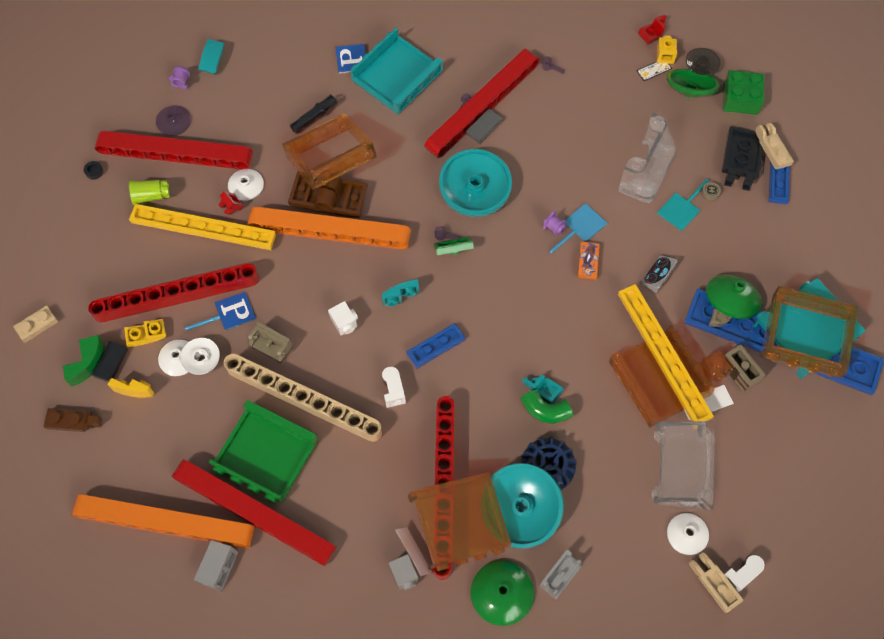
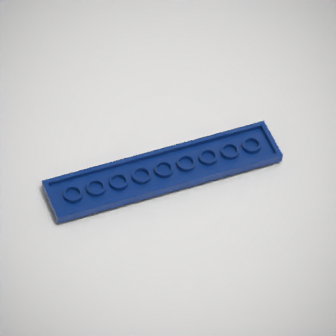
M697 288L684 324L796 366L761 325L756 328L754 327L758 320L756 317L761 312L748 319L731 318L723 326H709L714 307L707 299L706 291ZM847 346L812 371V373L872 396L877 387L884 359Z

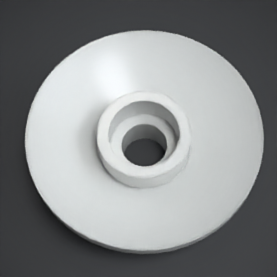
M252 169L239 170L228 181L229 192L234 193L241 201L255 199L264 188L262 176Z
M196 338L188 342L182 349L180 356L181 364L191 374H206L212 371L218 364L220 352L212 340ZM202 356L205 357L204 360L199 361V358H200V357H202Z
M173 340L161 349L158 362L160 368L166 374L182 376L188 373L180 360L181 351L188 341ZM179 353L178 357H173L174 354Z
M682 513L670 521L667 528V537L669 543L676 551L685 555H694L706 547L709 540V531L701 518L694 514ZM687 529H691L693 531L692 536H689L686 533Z

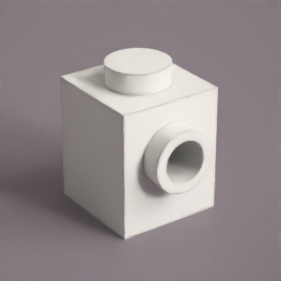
M345 301L328 310L330 319L340 335L349 334L357 327L356 320L358 316L354 309H349Z

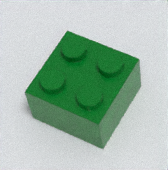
M729 70L724 81L723 111L758 115L764 103V74Z

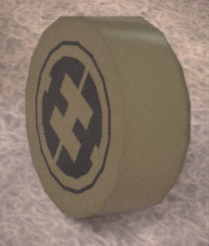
M708 182L703 186L701 193L706 200L714 201L719 197L721 188L714 182Z

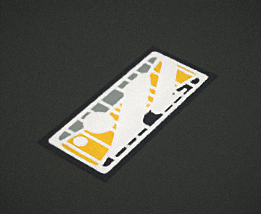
M656 61L636 71L643 81H646L673 68L668 63H657Z

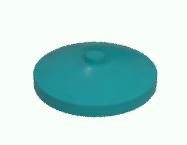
M468 149L454 154L443 165L439 177L440 193L446 204L454 211L470 217L487 216L498 211L507 202L512 188L511 173L505 162L497 155L481 149Z
M512 464L497 471L486 483L481 497V513L486 527L497 540L515 548H530L544 543L557 531L564 514V499L558 483L547 471L531 464Z

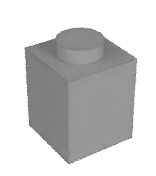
M408 554L389 562L399 590L404 588L406 591L416 586V582L419 580Z

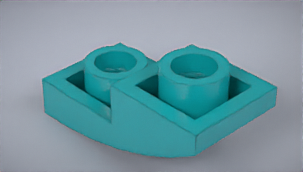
M211 39L207 40L200 60L199 71L216 75L225 43Z
M418 279L400 283L382 294L383 306H396L402 303L401 296L412 297L419 294Z

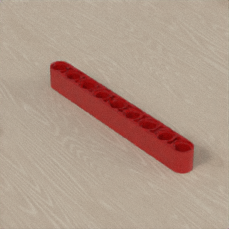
M523 49L427 139L424 147L437 158H441L488 109L492 110L537 67L540 58L529 50Z
M100 131L94 147L98 153L104 155L240 170L249 169L253 154L252 149L246 146Z
M246 263L96 299L89 304L88 311L97 322L112 321L252 287L259 282V275L253 264ZM253 273L251 276L246 277L247 274ZM216 282L214 285L209 286L210 283Z
M449 396L439 398L436 408L432 567L434 576L440 580L447 579L452 571L455 404ZM446 404L451 408L444 411L441 409V406ZM444 423H447L451 426L448 430H443L440 428V426ZM445 442L450 447L444 450L440 448V444ZM442 462H447L450 466L447 469H441L439 465ZM441 482H447L450 486L443 490L438 485ZM447 502L449 507L446 510H441L438 508V504ZM441 522H446L449 528L441 531L437 526ZM446 543L448 545L447 551H438V544ZM439 564H445L448 570L441 574L437 572L436 567Z
M182 459L171 476L179 483L323 566H326L336 549L333 544L185 459Z

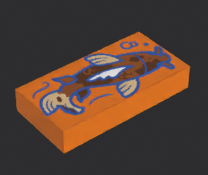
M581 242L578 278L597 279L600 244Z

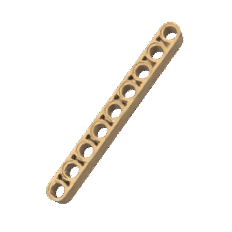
M229 354L224 359V366L232 377L368 441H378L382 436L380 422L366 414L237 354ZM233 363H238L235 368H230ZM255 371L254 375L247 376L248 372ZM266 379H273L271 383L264 384ZM283 387H290L287 392H281ZM300 395H307L306 399L298 400ZM322 402L325 404L320 409L315 408L318 403ZM335 411H342L339 417L332 416ZM353 419L360 420L357 425L350 424ZM371 427H376L378 429L376 433H368V430Z

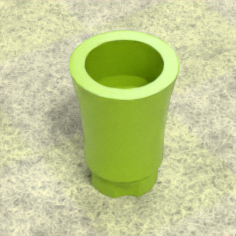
M129 180V191L133 206L170 197L167 180Z

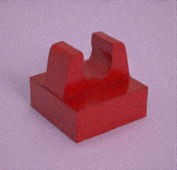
M223 191L219 196L221 198L219 207L225 208L227 206V209L224 211L225 214L231 215L236 210L241 211L244 207L234 193Z

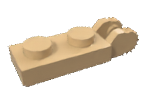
M767 123L765 129L762 125L755 128L756 135L774 168L779 169L791 166L794 161L780 137L776 134V128L773 124Z
M704 552L699 555V558L709 569L707 572L704 573L694 560L689 562L691 569L699 577L698 579L725 614L744 601L719 567L714 565Z

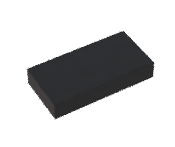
M109 341L92 376L109 382L111 378L114 379L128 348Z

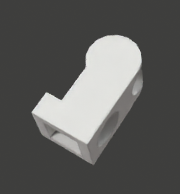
M395 367L385 368L382 372V378L389 394L384 395L386 407L406 404L399 371Z
M751 555L742 562L739 570L735 572L731 568L724 575L736 591L739 592L764 570V561L757 555Z

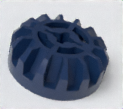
M553 436L549 438L540 437L533 443H529L523 452L521 463L536 466L535 459L539 453L542 456L539 467L547 471L556 480L561 490L566 488L576 472L577 460L573 455L572 448H569L565 441L556 440ZM545 448H553L556 451L554 453L547 452L544 454L541 450ZM562 456L564 460L563 468L560 470L558 468V464ZM550 461H553L552 466H545L546 462L549 463Z

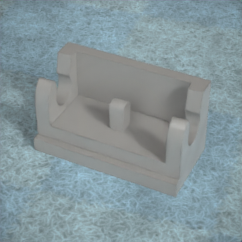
M211 540L194 581L222 592L239 551L231 546Z
M567 549L543 579L540 587L554 599H557L582 567L580 565L582 562L579 559L573 558L572 553Z

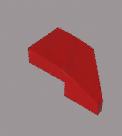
M666 15L655 18L652 24L639 29L638 34L647 44L653 43L662 37L666 26Z

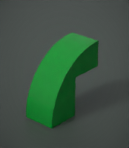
M99 335L80 339L79 345L82 361L63 366L64 379L71 387L84 382L92 376L105 347L104 341Z

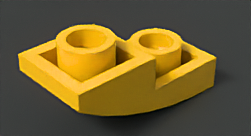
M163 319L143 321L144 325L124 327L127 348L149 344L166 338Z
M111 378L107 384L114 392L126 396L146 398L153 397L155 394L150 388L151 385L143 380L138 382L132 379L129 384L123 379L117 381Z

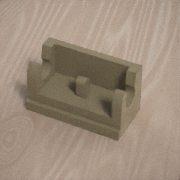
M260 322L256 323L248 337L250 340L249 346L279 363L283 362L293 347L289 338Z

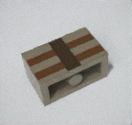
M741 344L726 353L720 361V364L743 393L760 384L766 376Z

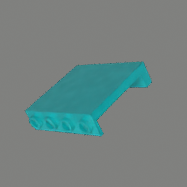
M396 27L392 32L387 33L386 37L381 42H378L372 51L366 53L358 64L353 65L350 70L351 80L398 115L443 71V60L437 57L433 61L401 38Z
M818 278L812 282L806 281L801 285L798 292L795 290L790 292L783 302L777 301L772 305L769 312L766 310L761 312L756 317L758 320L754 324L755 328L761 325L799 368L795 374L800 379L856 341L866 331Z

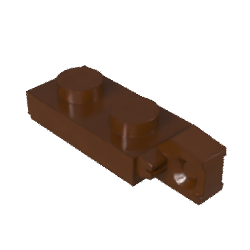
M48 408L43 427L48 430L85 432V430H89V427L101 428L102 419L99 416H92V412Z

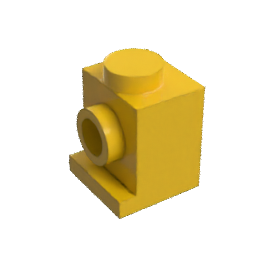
M671 36L659 38L657 44V63L674 64L677 56V39H672Z

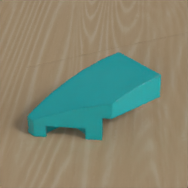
M539 375L538 378L528 379L526 377L522 379V383L531 391L537 389L541 398L549 404H554L564 392L563 387L549 378H545L544 375Z

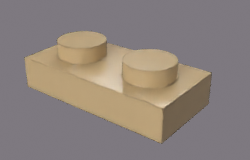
M46 305L13 327L21 340L26 343L58 323V320Z

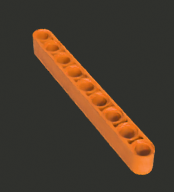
M252 207L247 226L273 230L278 234L396 249H407L411 235V228L405 225L263 207Z
M82 494L77 495L71 513L72 516L81 519L208 542L213 540L225 545L250 548L255 529L254 526L245 523Z

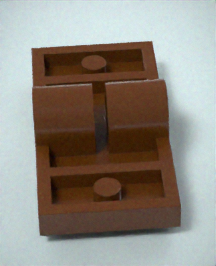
M297 171L288 203L291 206L360 218L368 184L341 179L339 174L332 171H326L323 175Z

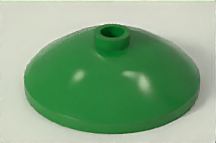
M675 69L668 72L666 77L668 84L679 94L687 98L709 96L717 92L719 88L717 79L697 70Z
M731 274L718 275L713 277L706 286V296L711 305L729 317L737 319L752 318L762 308L763 301L759 291L752 283L742 277Z
M491 562L483 566L472 581L471 601L478 615L488 623L497 626L513 625L521 621L532 607L534 587L531 578L522 567L513 562ZM501 587H505L507 589V593L501 594L499 592V589Z

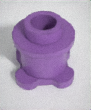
M183 66L175 67L173 69L174 74L169 76L171 86L187 89L186 81L190 77L188 69Z
M553 211L543 222V229H550L555 236L557 234L561 235L567 227L565 225L566 220L558 218L556 216L557 212Z

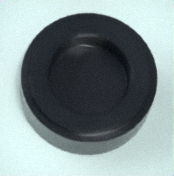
M91 161L84 166L83 171L86 177L91 180L98 179L103 174V168L99 162Z

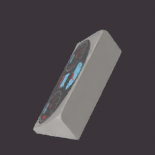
M660 255L640 284L657 294L675 268L678 260Z

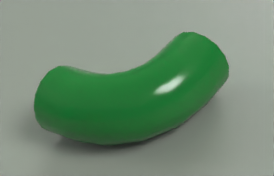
M537 389L524 394L520 398L529 414L540 422L555 424L566 421L574 416L566 399L555 404H548L541 398Z

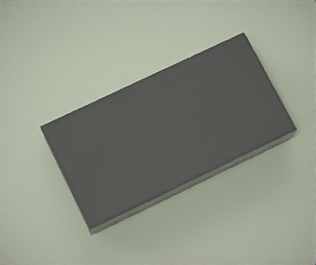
M488 109L466 131V135L480 144L502 122V117Z

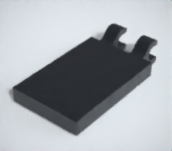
M729 127L721 171L727 173L724 186L732 187V182H734L735 175L745 177L742 190L749 191L750 186L753 184V179H758L763 147L755 131Z

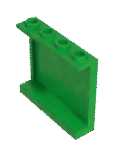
M247 400L243 405L245 411L216 459L214 461L210 459L209 463L212 465V470L221 476L225 473L231 476L230 480L240 485L242 482L248 485L247 489L253 493L258 494V492L265 494L267 500L276 503V501L283 503L319 441L316 434Z

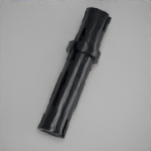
M330 94L320 103L317 102L311 110L290 124L292 131L297 134L321 115L324 116L326 111L337 104L335 97Z

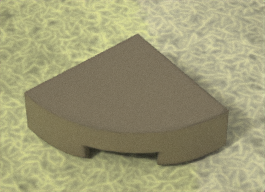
M714 308L709 326H723L732 317Z

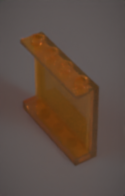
M672 325L669 326L668 330L664 332L703 399H707L714 392L713 383L705 377L702 366L692 357V352L683 343L679 331L675 330ZM646 342L622 354L616 352L611 355L610 365L649 428L685 410Z
M489 472L417 489L408 494L409 502H415L433 563L428 566V569L436 568L437 571L450 568V563L455 562L456 566L468 563V558L474 557L476 561L486 558V553L492 552L493 555L505 552V547L511 546Z

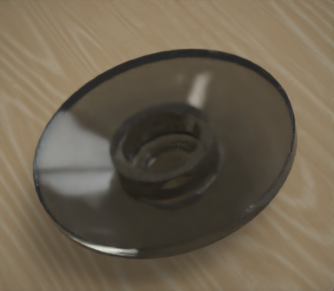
M696 48L691 50L686 56L687 67L699 75L714 74L720 67L719 56L710 49Z

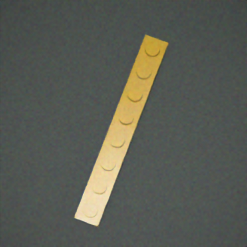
M138 204L134 205L129 218L133 224L266 250H272L276 237V232L273 230Z
M636 284L619 291V298L694 427L711 420L714 417Z

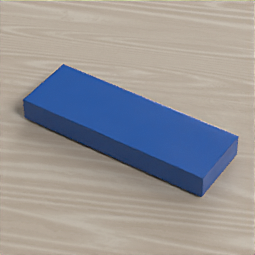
M770 161V203L788 204L790 166L775 169Z
M456 323L406 351V354L415 368L418 369L465 341V336Z

